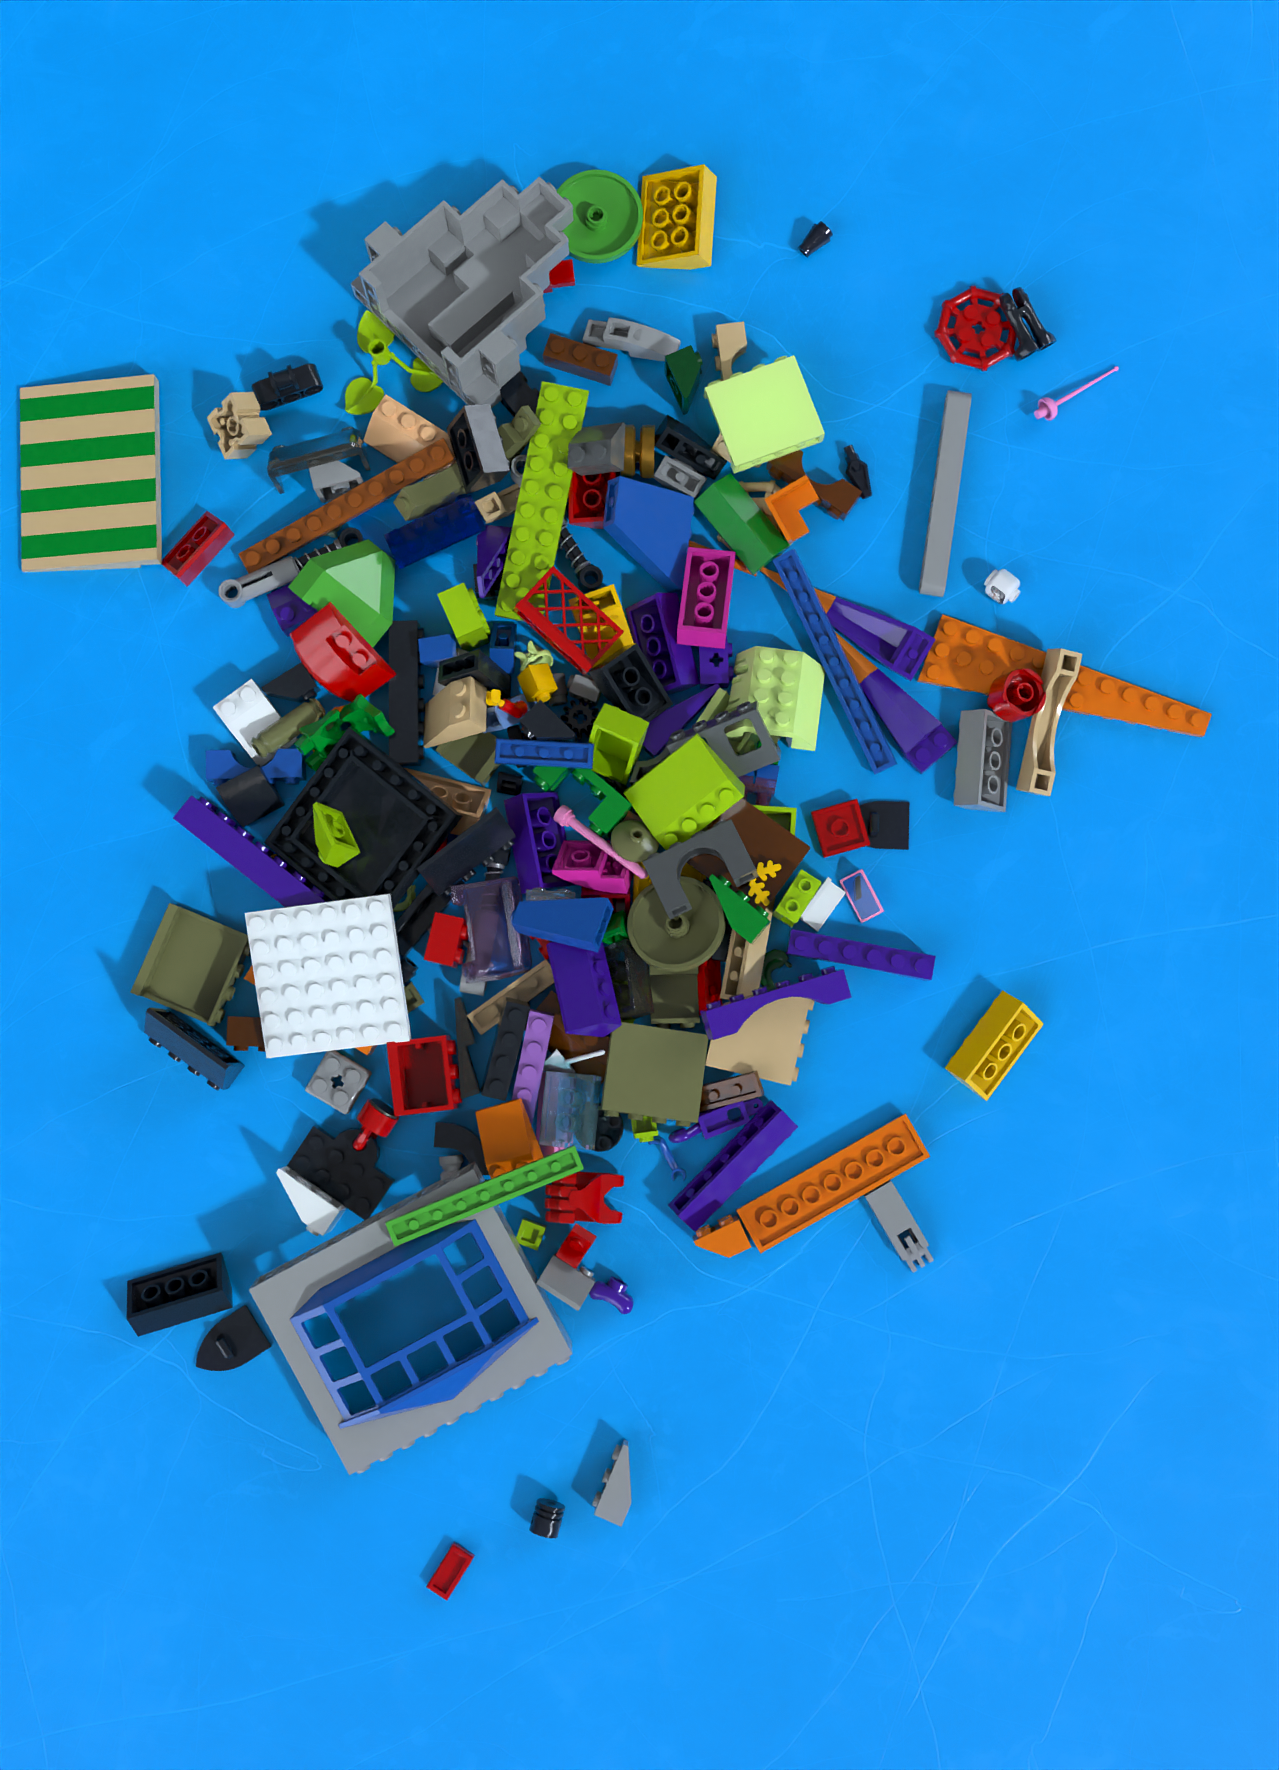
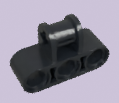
M306 364L292 369L291 365H287L286 369L274 373L272 371L268 372V378L257 381L252 385V390L261 411L283 406L323 390V384L315 364Z

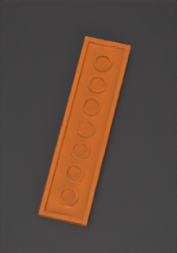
M904 1113L739 1207L736 1211L761 1254L929 1158L930 1155L908 1116Z

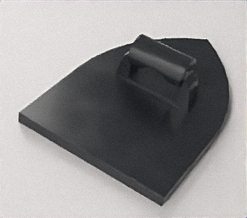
M874 801L859 806L870 841V845L866 847L909 850L910 802Z
M247 1305L221 1320L208 1332L198 1351L196 1367L209 1371L235 1369L271 1347L270 1342Z

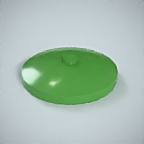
M587 170L571 176L557 189V193L562 198L566 197L573 205L574 221L562 230L569 240V255L586 263H606L620 258L634 246L642 230L643 208L638 193L626 179L606 170Z

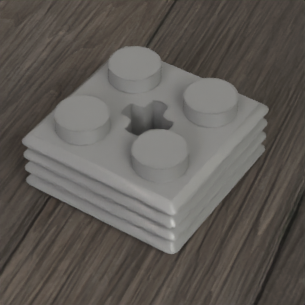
M335 1050L327 1051L306 1086L305 1091L343 1114H348L372 1072ZM341 1075V1081L344 1085L335 1087L333 1079Z

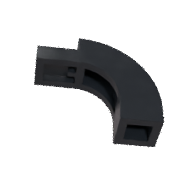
M435 1123L434 1147L458 1150L464 1154L470 1164L474 1161L476 1162L482 1175H489L481 1139L476 1133L456 1123Z

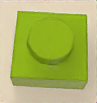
M523 1218L516 1236L519 1244L538 1251L547 1226Z

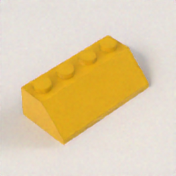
M1002 990L984 1016L980 1018L970 1035L966 1037L955 1055L951 1057L945 1069L974 1093L987 1101L1041 1029L1043 1022L1022 1001Z

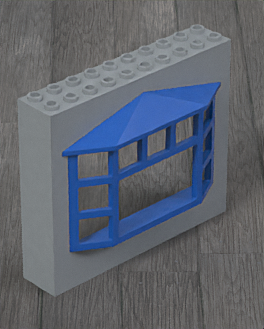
M475 1161L256 1278L249 1288L253 1299L349 1475L355 1472L358 1474L363 1473L371 1467V1463L377 1460L380 1462L387 1460L393 1455V1451L402 1448V1450L409 1448L415 1443L417 1438L421 1436L426 1438L433 1435L441 1425L446 1423L448 1426L455 1423L463 1413L468 1411L470 1414L482 1407L481 1404L490 1399L492 1402L504 1395V1391L511 1387L514 1390L523 1386L526 1383V1379L532 1376H542L548 1371V1367L554 1364H564L570 1359V1355L573 1354L572 1341L545 1290L536 1284L538 1277L499 1205L394 1246L385 1222L485 1181ZM470 1232L483 1258L460 1274H456L443 1249ZM435 1254L467 1313L374 1364L365 1366L335 1307ZM488 1266L501 1290L498 1294L477 1308H474L461 1283L482 1268ZM506 1299L518 1321V1325L491 1340L479 1316ZM327 1313L340 1338L317 1347L304 1321ZM471 1321L484 1345L455 1359L443 1336ZM432 1341H436L448 1364L419 1379L407 1355ZM344 1346L358 1372L335 1380L322 1354ZM395 1361H400L412 1384L383 1399L371 1374ZM363 1380L375 1404L362 1411L353 1413L340 1388Z

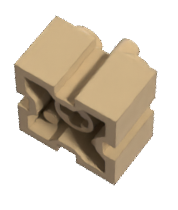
M231 392L221 402L223 407L215 408L208 415L207 419L213 433L218 434L221 439L218 445L224 459L248 458L257 449V444H263L272 433L265 417L259 416L261 408L254 392Z

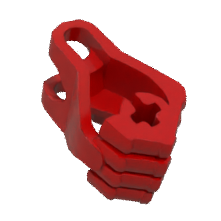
M578 1171L556 1180L550 1185H546V1195H551V1198L545 1199V1208L550 1209V1211H546V1221L574 1224L575 1221L602 1224L621 1223L623 1214L616 1210H610L604 1203V1196L613 1187L624 1186L625 1176L613 1173Z

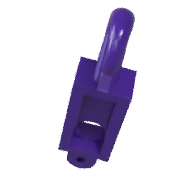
M756 1097L699 1112L698 1123L687 1130L686 1128H681L672 1132L668 1139L672 1143H680L702 1132L703 1137L707 1140L749 1123V1116L758 1113L763 1108V1103ZM738 1107L741 1112L740 1117L730 1120L727 1117L728 1110Z

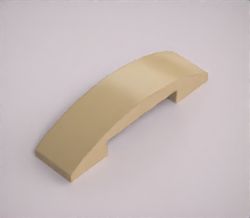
M516 483L497 494L494 491L474 502L486 524L516 512L520 487Z

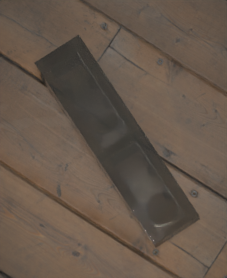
M458 997L454 1001L461 1099L480 1094L481 1090L468 1050V1046L477 1043L467 1016L463 998Z

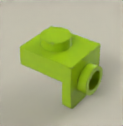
M643 1116L642 1121L631 1119L633 1138H639V1142L653 1141V1136L659 1135L657 1124L652 1122L651 1117Z

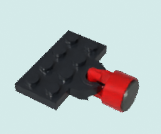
M375 1098L368 1099L357 1115L358 1121L363 1125L361 1129L350 1128L341 1132L335 1138L319 1126L314 1125L287 1165L364 1220L371 1217L395 1181L391 1176L376 1167L380 1157V1147L377 1144L376 1138L378 1135L387 1137L399 1120V1117L394 1115L393 1108Z

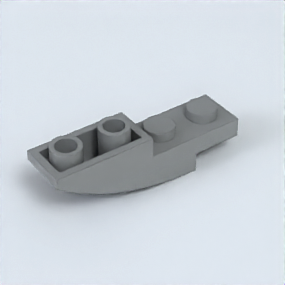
M609 317L608 322L589 319L582 339L584 344L629 351L630 357L664 362L665 356L678 351L681 344L679 339L657 329Z

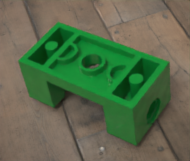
M536 766L532 770L535 776V783L545 792L548 789L551 792H555L570 773L580 785L583 786L586 783L590 787V793L599 801H602L588 817L590 829L600 837L604 836L608 839L613 829L623 822L629 811L632 812V804L591 769Z

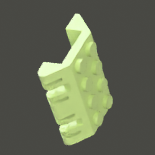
M755 646L738 653L735 658L734 673L737 677L732 679L728 713L736 710L744 702L749 701L753 703L758 701V710L770 735L792 738L791 748L815 751L825 676L824 667L801 651ZM743 719L725 727L727 738L731 741L741 742L744 732L756 733L749 719Z

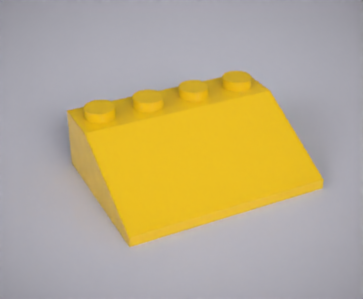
M705 164L642 176L641 203L643 208V225L638 238L636 264L638 267L691 270L711 266L717 176Z

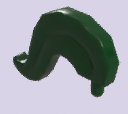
M773 949L765 953L760 983L767 990L776 988L771 977L775 969L782 968L784 965L788 968L792 967V964L788 961L790 958L784 951Z

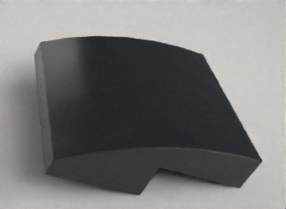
M260 764L216 787L226 806L242 827L285 806L274 784H270Z

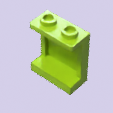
M801 869L773 911L772 916L792 928L798 922L820 887L821 881Z

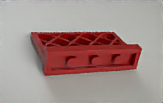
M554 566L548 570L513 609L519 617L584 676L624 633L615 622ZM552 574L560 580L561 590H547V579ZM543 585L544 590H538ZM574 593L578 597V606L565 607L564 594ZM534 594H544L545 607L535 608L528 600ZM547 594H561L562 607H548ZM565 610H579V623L566 624ZM582 610H592L596 613V623H583ZM548 611H562V624L551 623ZM600 626H610L616 634L612 639L601 640ZM566 627H580V640L571 641L567 637ZM583 627H597V640H584ZM597 643L598 654L591 659L584 652V644ZM601 643H607L601 650ZM575 644H581V649Z

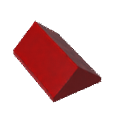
M206 511L162 559V565L188 587L231 540L234 533L223 521Z

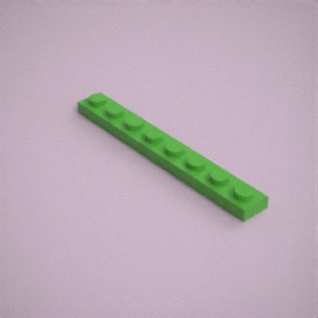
M572 1145L390 1219L385 1224L394 1246H398L583 1170L584 1167L575 1145Z

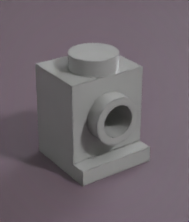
M577 674L575 676L571 675L567 684L570 697L578 700L583 698L585 703L590 701L593 702V706H597L601 691L593 678L588 674L585 676L583 674L582 676Z

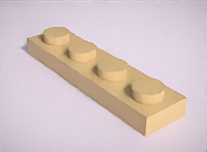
M545 959L469 1013L467 1016L480 1035H483L498 1024L505 997L529 1002L553 985L554 978L551 965Z

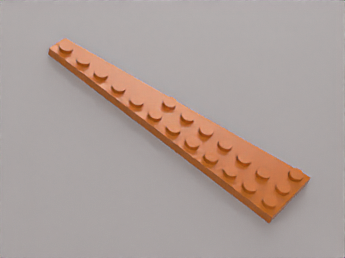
M942 614L933 637L936 640L927 653L917 682L941 687H952L962 691H972L989 696V690L993 681L1011 671L1030 669L1041 678L1046 652ZM1081 665L1077 679L1072 685L1062 707L1063 711L1095 715L1104 719H1115L1130 724L1146 725L1150 728L1166 729L1170 732L1203 737L1205 735L1212 715L1206 711Z

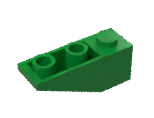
M712 874L709 879L731 928L750 944H753L771 922L767 919L769 913L759 905L756 908L748 903L750 898L741 890L735 893L730 889L731 882L721 874L718 877Z

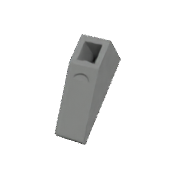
M625 1439L621 1446L616 1445L611 1459L615 1460L611 1469H606L602 1478V1482L605 1483L602 1492L597 1491L592 1502V1506H595L594 1515L621 1527L632 1499L629 1445Z

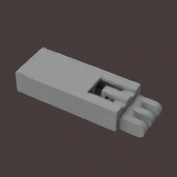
M891 1180L864 1195L901 1260L906 1261L913 1273L917 1271L913 1261L917 1260L921 1268L926 1266L921 1258L923 1255H925L929 1263L934 1261L927 1249V1246H929L927 1240ZM905 1230L909 1231L910 1235L915 1241L914 1244L911 1237L909 1235L906 1236L904 1240L909 1246L908 1248L904 1246L903 1242L901 1241L898 1235L904 1232Z

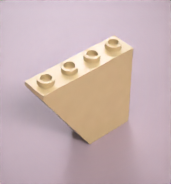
M788 997L764 1005L743 1023L737 1033L715 1040L710 1039L705 1066L739 1074L757 1070L760 1079L791 1086L792 1081L796 1082L799 1067H795L797 1057L801 1058L804 1050V1044L801 1043L802 1034H807L810 1020L806 1019L808 1010L812 1011L815 1001L802 997Z

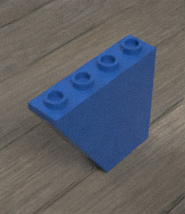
M622 476L609 480L603 528L668 593L681 591L683 589L689 540L692 535L691 520L694 514V497Z

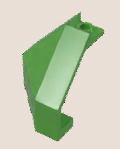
M369 539L310 558L288 587L317 611L331 602L372 648L393 623L395 560Z

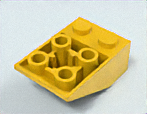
M614 584L584 594L624 631L592 668L623 646L634 644ZM578 597L568 600L569 606H578ZM571 610L575 623H579V610ZM582 610L583 623H596V613L592 610ZM600 626L601 640L612 639L616 634L610 626ZM583 627L584 640H597V627ZM597 643L584 644L587 656L593 659L598 654ZM601 643V650L607 643Z

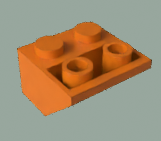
M731 1214L718 1219L719 1224L711 1228L709 1225L699 1228L696 1231V1235L692 1236L696 1246L728 1258L751 1248L738 1217H732Z

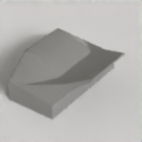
M666 455L654 474V479L662 486L671 491L692 496L694 501L707 480L703 473L677 458L671 459Z

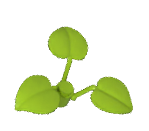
M368 310L364 312L359 323L357 341L361 350L365 353H370L373 358L371 362L373 366V381L371 382L368 378L360 377L354 379L348 385L345 393V411L354 415H364L373 412L383 399V389L376 386L378 382L377 365H386L390 359H393L407 372L412 373L410 382L420 392H431L443 383L418 357L414 359L412 369L397 358L393 352H390L388 346L393 342L395 334Z

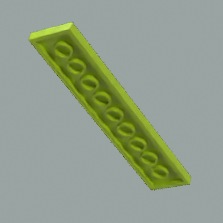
M542 381L535 414L541 425L530 438L495 610V616L525 622L513 611L514 607L555 564L573 471L568 468V444L576 433L582 429L589 397L588 390ZM552 575L547 579V590L550 589ZM543 585L538 590H544ZM534 594L528 600L535 608L545 607L544 594Z

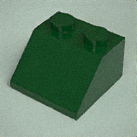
M691 345L665 356L664 374L683 415L689 411L699 386L700 374H702L701 365H703L701 356L698 351L694 352Z

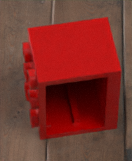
M443 1035L410 1039V1041L397 1043L387 1042L395 1116L459 1108L458 1104L462 1103L461 1089L456 1087V1079H459V1067L453 1061V1055L457 1054L456 1042L451 1040V1036Z

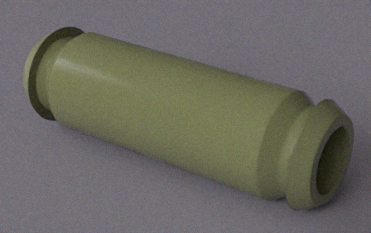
M310 698L309 702L302 703L262 730L256 738L252 737L250 743L260 757H267L268 753H274L300 735L299 729L301 727L318 721L320 717L323 718L326 714L325 710L317 699Z

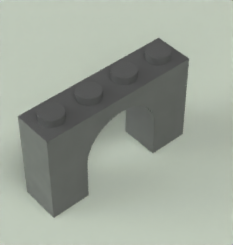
M731 819L720 821L712 829L705 832H697L691 836V839L683 843H674L668 850L662 853H654L648 857V860L643 861L646 871L670 919L692 909L681 886L680 875L684 865L697 855L710 854L720 858L725 863L736 887L759 877Z

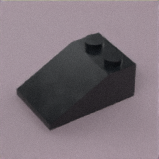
M637 643L623 646L588 671L601 693L614 707L631 715L638 716L647 722L652 721L673 705Z

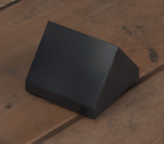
M499 772L496 792L514 796L520 795L524 776Z

